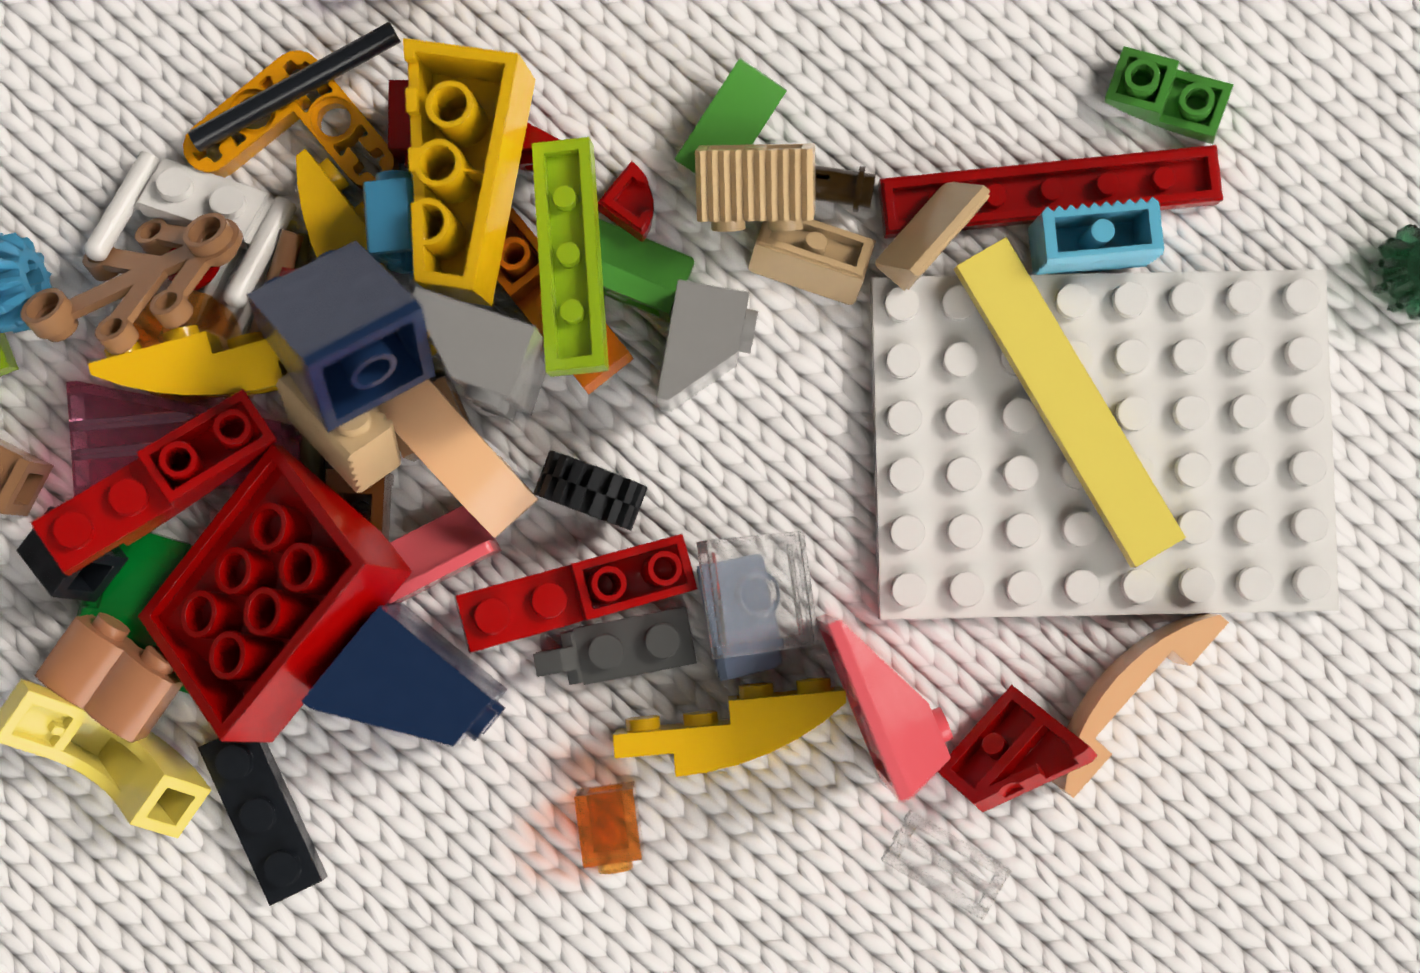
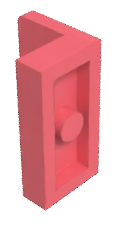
M462 505L390 542L413 572L387 603L388 605L401 603L501 552L502 550L496 538Z

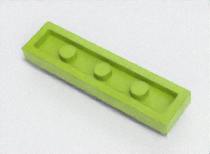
M590 137L532 143L546 373L550 377L609 371L594 145Z

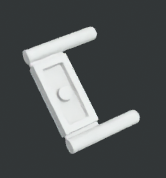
M142 151L139 153L85 244L84 252L91 260H105L135 209L141 210L145 216L161 218L166 223L187 227L194 219L204 214L220 213L226 219L232 220L238 225L243 234L240 247L247 249L223 295L225 302L229 306L242 308L248 301L246 294L254 290L276 248L281 229L286 230L297 207L291 200L285 197L278 196L272 198L267 191L212 173L202 172L194 167L167 158H163L160 161L153 154Z

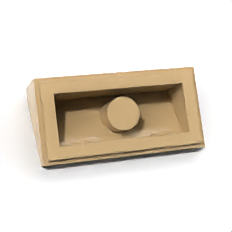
M948 182L942 185L876 259V267L902 290L905 291L906 288L909 290L990 197V190L984 185Z
M817 220L803 221V229L796 231H772L768 229V221H763L748 268L752 273L847 305H853L863 284L876 240Z

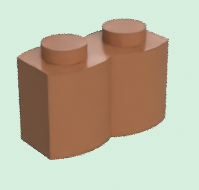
M102 612L98 613L97 616L92 614L76 616L34 676L51 691L77 707L82 708L91 718L117 736L131 743L146 738L183 686L181 680L160 649L147 646L144 650L138 647L127 637L130 629L120 620Z

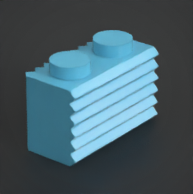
M1154 197L1150 198L1147 202L1140 198L1135 203L1129 199L1124 204L1117 200L1112 205L1105 201L1101 206L1094 202L1090 207L1082 203L1077 209L1070 205L1066 210L1058 206L1052 211L1047 206L1028 227L1032 273L1036 275L1072 274L1147 267L1150 262L1157 260V258L1164 254L1159 201Z

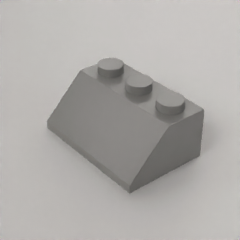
M415 287L413 296L423 308L427 331L450 377L466 389L463 397L472 400L473 404L481 407V410L509 420H514L517 411L532 416L546 375L544 338L536 327Z

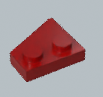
M1011 684L951 752L950 760L938 773L981 812H985L1092 763L1098 755L1087 743Z

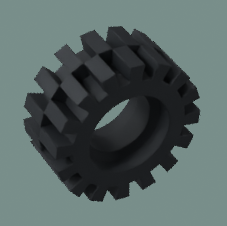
M549 450L533 494L632 531L648 487L582 460Z

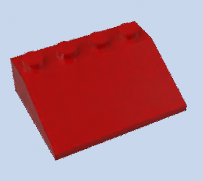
M273 443L138 617L220 741L272 743L304 705L301 700L374 611L379 606L387 604L413 571L379 529L284 447Z

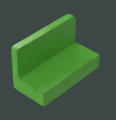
M599 219L604 295L662 320L671 322L678 280L688 281L694 267V259L647 238L642 243L624 229Z

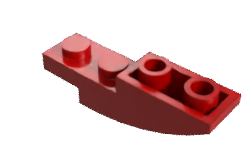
M244 389L136 452L139 456L138 459L30 523L63 573L70 576L122 543L129 546L161 526L228 480L268 449L277 439Z
M683 534L456 595L454 599L468 652L472 653L694 591L698 588Z

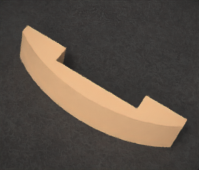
M430 379L378 406L379 412L385 413L386 420H392L394 430L494 538L499 536L539 500Z
M1200 613L1188 616L1148 634L1120 655L1088 690L1067 726L1071 732L1087 743L1098 756L1092 763L1052 780V783L1061 791L1074 798L1112 755L1109 750L1095 739L1096 736L1166 657L1173 663L1191 666L1229 622L1220 614Z

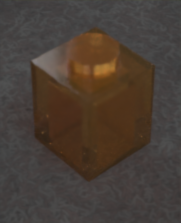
M629 781L579 788L574 796L583 868L598 866L599 874H615L633 869L632 861L642 860L644 853L636 782Z

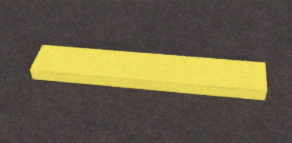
M1008 238L1001 239L958 264L953 269L1129 566L1138 567L1185 539L1184 533Z

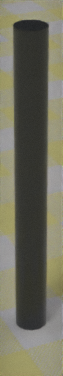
M389 21L188 131V135L197 150L203 152L401 43Z

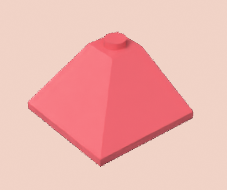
M827 614L816 617L815 621L841 685L846 690V697L878 776L899 802L912 798L951 758L945 742L953 740V735L942 709L937 707L931 710L929 703L840 619Z

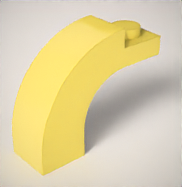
M21 679L0 708L1 744L54 760L84 775L114 800L130 825L179 838L211 791L197 770L179 752L153 732H150L146 738L131 743L100 725L82 708L68 702L44 686Z

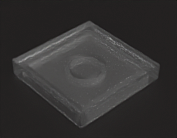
M804 530L696 542L712 660L820 644Z

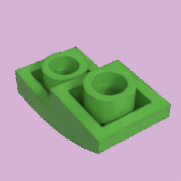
M1124 46L1104 102L1152 125L1213 144L1234 84L1178 70L1179 60Z
M739 58L674 160L695 173V150L700 145L753 144L787 90L742 58Z

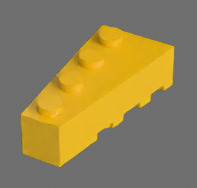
M403 38L404 60L408 63L409 87L405 88L406 112L410 115L411 148H408L409 171L413 174L414 202L411 203L414 281L425 290L461 302L492 306L536 79L519 53Z

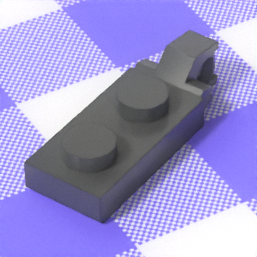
M686 606L575 627L571 632L560 634L561 648L533 654L537 677L567 672L569 685L578 683L588 685L697 664Z

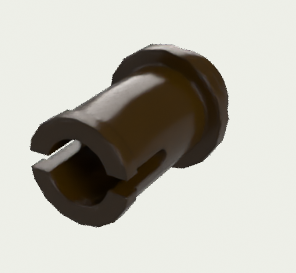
M815 165V200L853 206V212H858L859 207L871 208L876 174L865 173L866 167L860 166L858 172Z

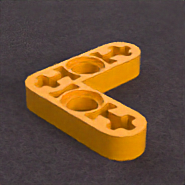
M301 50L289 51L281 55L190 130L289 77L293 71L301 70L318 60L310 53ZM334 79L316 89L321 97L317 98L313 103L304 95L273 112L265 126L259 129L244 128L239 131L246 138L241 144L232 136L217 143L220 144L218 148L223 156L216 162L209 157H205L207 155L206 150L203 152L197 150L188 133L183 142L184 156L191 166L196 170L225 178L233 174L300 119L348 178L362 191L363 183L376 181V177L368 171L359 176L365 167L350 149L358 141L373 158L377 159L384 155L379 161V165L383 169L382 171L399 170V163L389 151L388 144ZM341 108L347 110L350 114L351 122L346 132L333 137L324 134L321 126L323 116L332 109ZM364 132L368 133L367 136L362 137Z

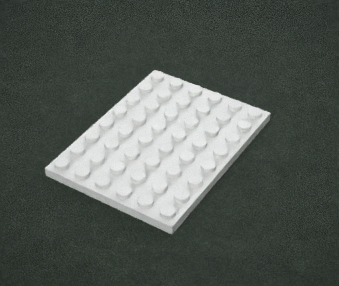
M1326 269L1029 274L1186 537L1138 567H1130L959 278L957 276H921L909 290L906 288L905 291L889 277L871 278L870 312L878 619L1340 611Z

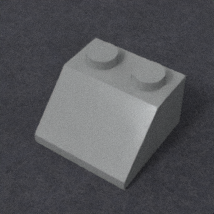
M678 280L657 394L660 410L672 412L737 366L739 352L751 353L758 311L747 309L749 292Z

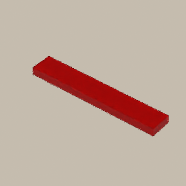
M1217 145L883 178L878 182L884 239L896 238L938 189L948 182L984 185L990 190L988 200L961 231L1031 224L1047 206L1052 211L1058 206L1066 210L1070 205L1077 209L1082 203L1090 207L1094 202L1101 206L1105 201L1112 205L1117 200L1124 204L1129 199L1135 203L1140 198L1147 202L1150 198L1154 197L1159 201L1161 211L1217 205L1223 201Z

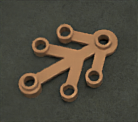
M207 213L199 216L187 227L167 224L161 218L148 220L135 233V240L145 253L115 249L113 246L109 255L103 261L91 260L85 254L82 260L83 265L95 280L106 282L70 299L57 288L39 291L23 305L21 319L37 337L48 339L51 342H60L70 337L76 331L79 324L78 318L123 298L112 314L104 318L97 325L95 337L110 354L124 353L137 342L139 332L133 323L151 299L150 311L164 328H176L189 320L193 313V306L187 298L210 267L225 265L235 257L243 240L242 231L234 221L226 219L220 213ZM178 272L169 287L159 292L153 298L168 276Z

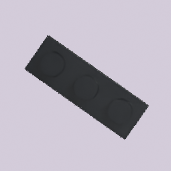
M217 738L198 747L269 906L326 879L328 875L268 743L223 742Z

